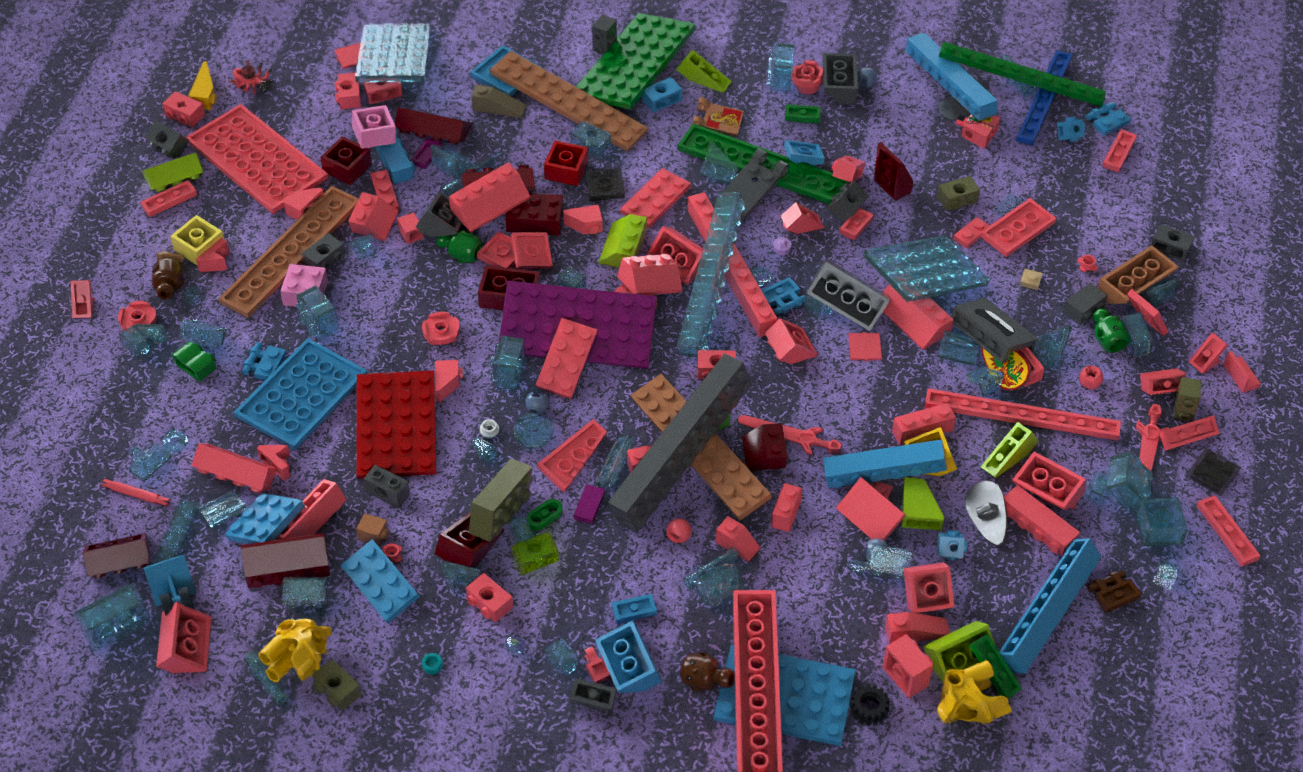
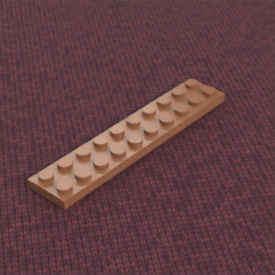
M510 51L490 69V74L627 152L648 132V127L513 51Z
M331 186L218 298L219 304L249 318L283 284L289 264L302 265V252L326 234H332L352 214L359 199Z
M662 374L630 395L632 400L661 433L687 402ZM716 433L708 440L704 449L698 453L691 465L739 521L772 498L771 493Z

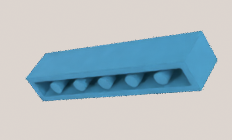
M942 440L824 458L825 479L828 488L855 485L860 477L867 482H878L886 479H898L900 477L918 476L920 474L938 473L947 470Z

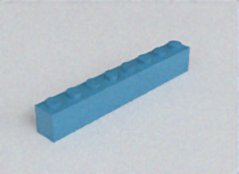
M921 33L907 38V54L916 63L921 65L934 80L940 83L952 97L958 100L971 115L980 121L997 114L998 100L957 62L938 57L941 48L929 36Z
M1090 538L1074 539L999 651L1012 673H1026L1029 670L1036 656L1040 653V650L1102 557Z

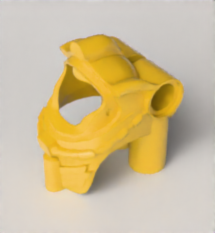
M289 619L280 623L275 632L276 636L258 653L260 661L270 666L266 670L267 677L273 682H279L292 668L296 669L301 681L311 677L315 673L314 671L320 669L321 654L327 653V637L331 636L332 629L326 626H317L315 621L311 619Z
M988 661L981 662L964 670L951 669L947 671L940 697L941 703L937 707L938 715L943 723L949 722L951 724L957 720H963L966 722L974 721L989 724L994 718L997 719L1012 712L1008 699L1005 696L987 697L981 693V691L991 687L989 678L994 675L992 666Z

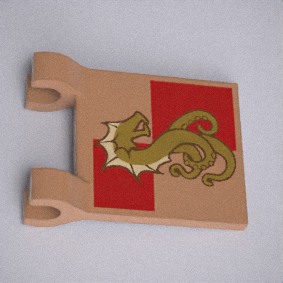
M704 97L699 98L697 111H706L704 120L699 116H694L693 124L727 135H738L744 111L710 103Z

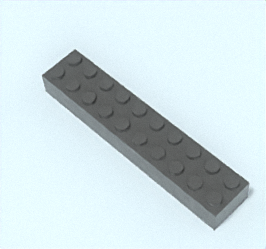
M724 353L611 497L608 504L618 523L636 533L641 527L645 526L647 519L658 509L659 504L664 497L668 496L674 484L681 479L682 474L692 465L695 457L704 449L708 440L715 435L718 427L722 422L726 421L732 409L738 405L742 396L749 391L752 384L742 361Z

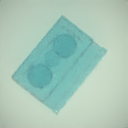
M944 331L937 357L975 366L980 345L968 336Z
M234 490L198 507L200 515H202L210 528L221 524L233 516L239 515L247 509L245 503L235 494Z

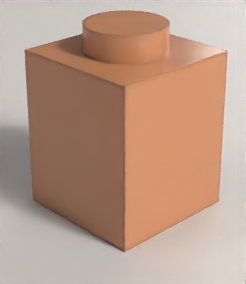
M365 513L356 528L358 540L368 543L373 539L378 546H381L382 542L386 541L390 534L387 520Z

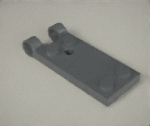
M760 148L757 149L749 163L712 203L718 216L725 209L731 210L734 214L732 224L739 227L779 180L786 175L789 170V164L780 160L776 164L774 171H771L762 166L767 159L768 153Z

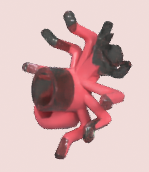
M246 60V66L234 69V80H229V83H234L238 89H243L244 92L248 91L251 84L254 94H256L255 84L259 86L261 92H267L266 89L270 87V84L274 83V81L268 80L272 68L266 71L265 77H260L263 66L262 62L258 67V74H255V68L250 65L249 60Z

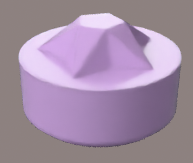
M783 237L775 239L773 242L774 252L779 255L788 254L791 251L790 240Z

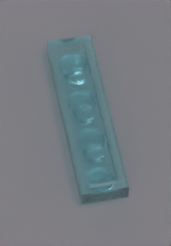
M180 499L152 565L180 556L200 510V503Z

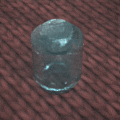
M521 517L514 518L508 528L516 544L521 548L532 545L535 541V535L527 519Z

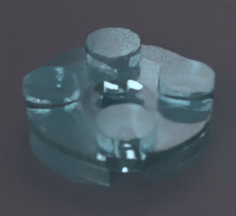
M536 413L520 417L518 423L513 428L516 442L526 450L541 448L549 444L553 435L550 420L546 417L545 419L539 417V414ZM531 429H534V431H537V432H536V433H530V430H531Z

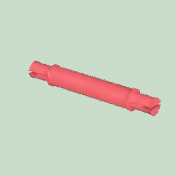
M104 479L103 482L105 483H102V487L156 505L161 504L168 507L171 502L170 498L162 497L160 494L118 481L114 482Z

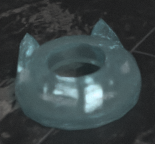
M760 266L750 269L759 287L771 282L773 275L768 269ZM757 275H761V276H763L765 279L760 280V279L756 278V276H757Z
M170 429L162 440L164 450L170 453L180 452L188 444L186 435ZM173 437L180 439L175 444L169 443V440Z

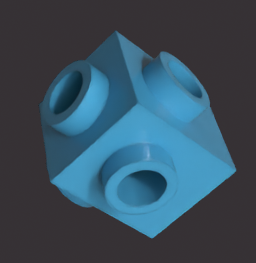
M1075 116L1066 118L1064 122H1058L1059 140L1068 139L1069 142L1079 141V137H1084L1086 126L1083 119L1076 120Z
M956 530L938 533V556L952 561L963 558V552H967L968 541L964 540L963 534Z

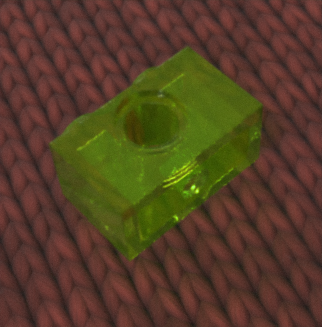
M549 532L536 535L534 538L520 541L511 546L512 558L521 576L559 561L558 549Z

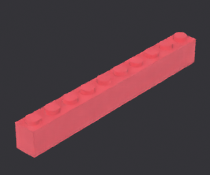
M703 192L689 196L688 212L757 335L759 337L766 336L765 332L777 321L775 313L706 193Z

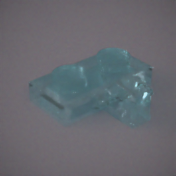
M158 443L145 451L134 445L129 450L131 457L134 459V463L129 467V472L142 482H145L172 458V454Z

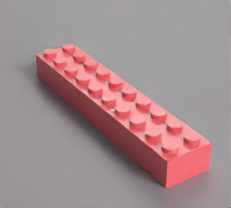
M733 590L737 772H783L776 590Z

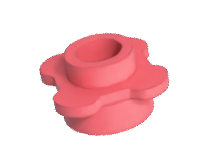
M1084 255L1078 258L1077 262L1080 264L1079 269L1082 272L1097 270L1098 267L1095 265L1096 259L1092 255Z
M390 543L382 548V551L391 562H401L400 552L402 547L400 545Z

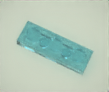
M630 435L616 439L595 483L599 488L612 486L617 481L619 471L625 464L627 450L631 449L634 442Z

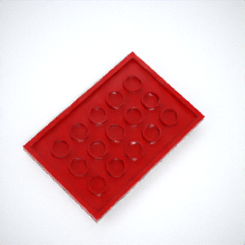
M434 370L357 374V479L365 478L375 465L397 476L436 474Z

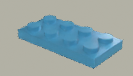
M373 539L340 565L387 623L391 622L420 597Z

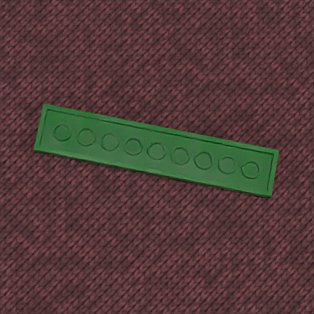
M696 124L691 125L678 144V150L737 172H741L753 158L755 151L760 148L768 153L766 161L762 164L767 169L774 171L776 164L780 160L789 164L788 172L779 180L776 186L829 205L832 202L830 199L835 194L840 193V187L845 183H851L832 176V172L804 162L794 163L787 156Z

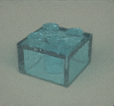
M774 43V48L770 49L769 60L772 61H768L767 69L770 72L767 74V84H770L769 90L790 92L794 44Z
M316 285L296 295L298 302L296 307L300 312V316H298L299 321L303 326L306 325L308 327L311 337H316L321 342L339 333L335 308Z
M502 335L500 342L496 343L495 357H492L490 361V368L493 369L491 380L494 381V388L517 392L526 363L524 339Z
M1132 451L1110 457L1106 489L1126 510L1149 505L1151 480L1153 479L1152 472L1146 468Z
M1178 497L1138 500L1134 515L1143 547L1184 543L1188 529Z

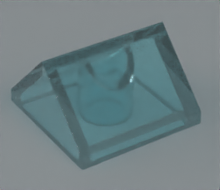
M431 145L430 147L432 165L457 180L462 178V173H465V169H473L476 166L474 162L450 148Z
M1162 279L1141 293L1140 296L1155 308L1175 298L1179 279Z
M1071 326L1039 336L1033 354L1043 367L1055 371L1059 370L1069 342Z

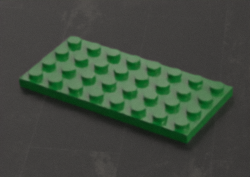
M638 13L619 35L617 41L602 55L576 87L605 104L631 109L644 94V90L653 83L694 33L696 25L685 21Z

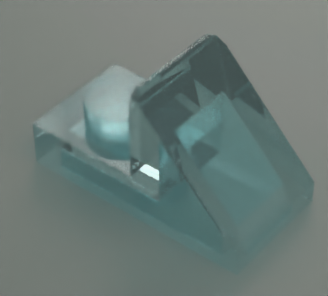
M372 234L348 241L358 260L375 255L371 243L375 241Z
M979 367L966 374L969 382L980 386L982 396L986 397L999 389L1004 374L1000 371Z
M1161 559L1153 583L1173 590L1181 566Z
M445 561L441 562L442 576L454 596L460 583L468 586L482 575L479 569Z

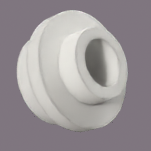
M485 420L480 426V433L486 438L495 437L499 433V426L494 420Z

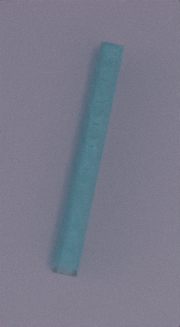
M718 193L677 344L682 356L698 357V350L708 349V337L712 333L713 318L715 319L717 315V303L721 300V288L725 285V273L729 270V258L733 254V243L737 239V228L741 224V213L745 209V201L742 200L740 193Z

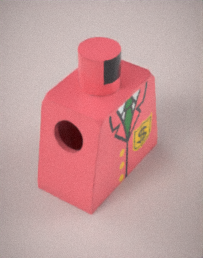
M971 114L968 118L959 115L956 125L963 127L962 137L985 149L999 129L1001 117L994 115L979 121Z

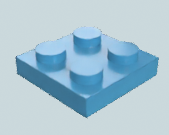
M785 140L784 148L789 160L792 162H806L813 166L818 164L824 165L825 157L819 144Z

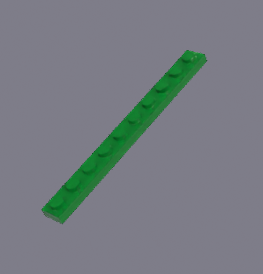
M942 43L938 56L940 58L1101 107L1104 103L1106 91L956 46L952 43Z

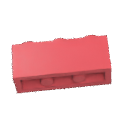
M944 403L895 417L892 432L898 444L902 446L905 445L904 441L939 427L942 428L943 433L953 431L956 416L949 404Z

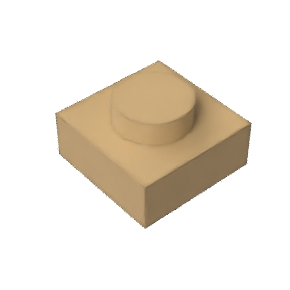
M1024 269L1020 286L1038 290L1043 273Z

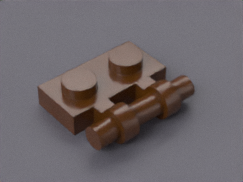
M1123 570L1119 572L1113 571L1107 577L1094 579L1092 583L1087 585L1089 592L1099 591L1095 594L1094 598L1105 613L1141 598L1142 593L1131 578L1125 581L1122 580L1126 578Z

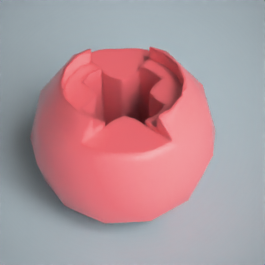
M1086 366L1079 373L1080 383L1085 388L1096 389L1103 382V373L1098 367Z
M676 518L668 524L666 533L672 542L684 543L690 538L692 527L686 520Z

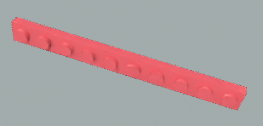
M929 388L927 390L925 408L948 403L953 413L1011 423L1019 422L1023 425L1117 441L1120 436L1121 421Z

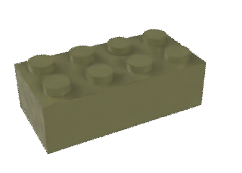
M512 458L504 465L472 502L470 534L491 542L495 536L501 533L504 525L509 524L512 516L519 512L521 505L527 502L531 496L529 489L533 480L531 475L532 466Z

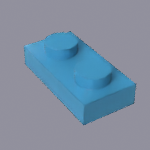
M652 594L611 603L617 624L657 615Z

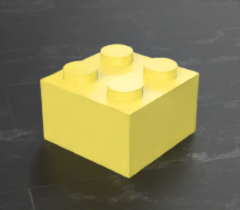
M197 215L170 236L174 251L184 255V258L196 265V259L221 238L224 239L222 230Z

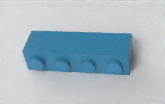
M397 131L396 143L375 146L393 184L413 179V171H415L413 161H409L408 152L406 149H403L401 138H397Z

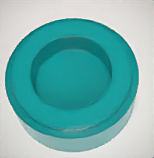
M429 653L422 659V669L427 674H437L443 668L442 657L436 653Z

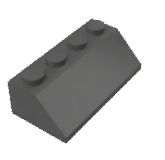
M825 258L806 292L871 331L890 301L889 295Z

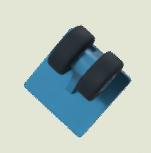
M184 555L144 567L155 605L163 606L165 616L169 614L173 604L176 602L195 610L191 595L195 594L196 590Z

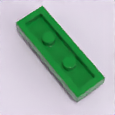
M988 634L969 645L979 663L988 661L991 664L994 675L989 679L1000 696H1005L1008 699L1022 689Z

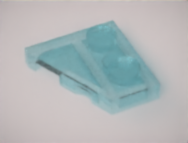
M711 142L701 167L700 175L730 184L737 176L739 168Z

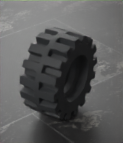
M867 684L866 688L862 685L859 687V690L856 689L854 691L850 709L856 721L859 719L861 724L866 722V726H870L871 723L875 726L878 722L882 723L884 718L886 719L889 712L890 699L886 692L883 693L884 689H877L876 685L870 687V684ZM865 700H873L879 705V708L867 710L861 703Z

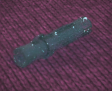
M732 547L706 565H700L696 571L683 578L684 584L688 589H691L703 580H709L711 575L739 559L738 552ZM725 560V561H723L722 563H720L719 565L714 566V565H716L717 563H719L720 561ZM706 570H708L706 573H704V574L701 575L700 577H697L698 575H700V574H702L703 572H705Z
M251 651L246 654L244 661L253 671V676L259 679L277 706H282L288 702L289 696L286 695L278 682H273L267 677L266 670L269 667L260 661L256 652Z

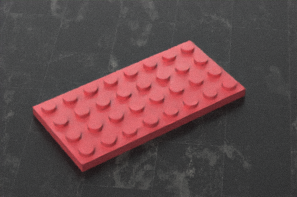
M239 104L186 137L189 139L188 144L272 214L284 208L286 198L290 197L295 191L313 189L329 179L327 172L242 104Z

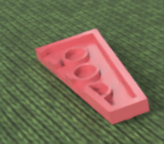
M594 419L541 460L537 464V468L565 493L606 437L607 431Z

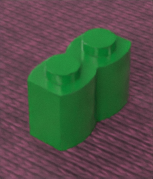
M189 341L172 354L174 363L198 382L217 369L214 356L211 353L207 354L197 343L194 344Z

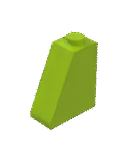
M905 477L902 494V512L906 516L902 520L901 527L942 531L944 515L925 479Z

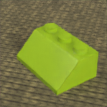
M196 152L142 171L151 190L155 189L156 192L167 189L166 185L171 183L174 187L182 183L183 179L189 178L190 181L200 178L199 174L203 173Z
M628 214L613 222L598 264L620 268L622 258L638 257L647 232V217Z
M974 621L923 646L926 655L933 662V670L943 683L947 671L951 669L964 670L979 664L969 645L986 634L990 636L994 643L988 624Z

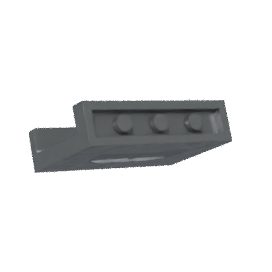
M986 297L956 305L951 315L954 319L953 324L1001 363L1007 362L1010 353L1028 347L1032 352L1038 340L1037 337Z

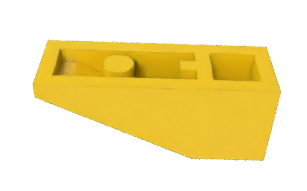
M203 61L188 97L203 103L205 110H211L213 104L217 102V95L214 93L207 62Z

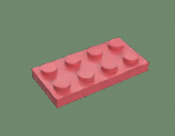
M662 168L620 209V213L625 216L632 214L647 217V228H650L691 187V183Z
M1029 198L981 231L980 237L1005 257H1008L1056 222V217Z
M561 318L536 382V388L572 399L597 335V329Z

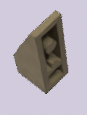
M476 84L471 95L472 110L522 118L526 109V104L493 87Z

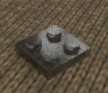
M621 168L586 171L589 201L625 198Z
M1206 448L1189 469L1186 477L1213 493L1222 496L1240 472L1241 467Z

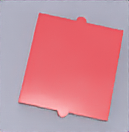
M362 42L334 50L337 61L340 62L343 69L371 61L368 50L365 49Z
M862 332L848 334L850 360H864L866 362L868 360H882L879 333Z

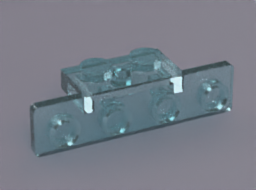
M872 545L869 563L849 560L848 567L852 568L854 572L862 573L864 570L872 571L874 575L883 576L884 573L893 574L892 577L904 579L903 568L911 567L913 551Z

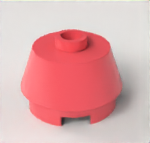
M811 60L803 61L804 64L799 66L795 65L791 79L797 90L803 94L816 93L823 83V68L818 66L817 62Z

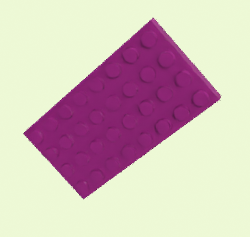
M507 281L498 353L546 358L561 318L597 329V335L586 363L649 369L657 296Z

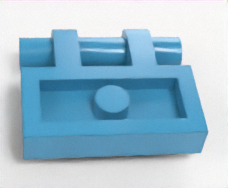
M1115 102L1106 103L1101 108H1095L1086 114L1088 121L1091 119L1095 120L1093 127L1103 136L1131 122V118L1121 109L1113 110L1117 107Z
M790 277L761 290L771 307L776 305L777 308L773 309L776 316L779 314L784 315L788 313V310L794 307L798 308L807 301L805 295L798 297L797 294H800V288ZM787 299H790V300H791L790 302H787V303H784V302H783V301H785V300H787Z
M257 342L251 348L249 358L243 363L242 373L248 375L250 371H255V378L266 380L282 364L287 354L286 349L268 345L266 350L263 351L261 350L263 344ZM257 358L261 359L259 364L255 363Z

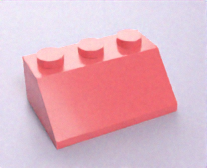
M662 226L647 255H670L678 264L681 282L686 285L706 270L713 257V254L675 229Z
M661 254L622 258L617 277L633 294L659 295L682 292L678 264L670 255Z
M1036 452L1032 453L1012 480L1013 483L1063 510L1075 506L1086 491L1085 478Z
M178 602L173 604V608L167 616H165L163 611L156 667L171 673L206 672L211 616L188 608Z

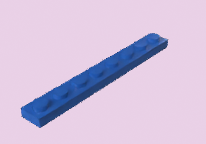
M1056 50L1046 73L1063 78L1073 54ZM1042 88L1038 89L1016 141L1033 146L1054 100L1055 92Z

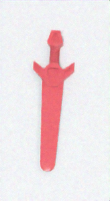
M1153 404L1149 410L1150 421L1148 425L1144 426L1138 420L1136 424V429L1142 435L1136 483L1137 488L1141 491H1145L1148 488L1158 441L1161 439L1159 432L1169 429V427L1159 429L1157 426L1158 418L1161 417L1162 413L1160 405Z
M746 415L738 418L740 424L754 429L763 424H775ZM783 425L784 439L800 444L806 454L812 455L810 447L814 445L827 448L829 453L840 454L842 449L840 442L835 439L828 442L816 437L817 434L823 431V428L814 427L800 430Z

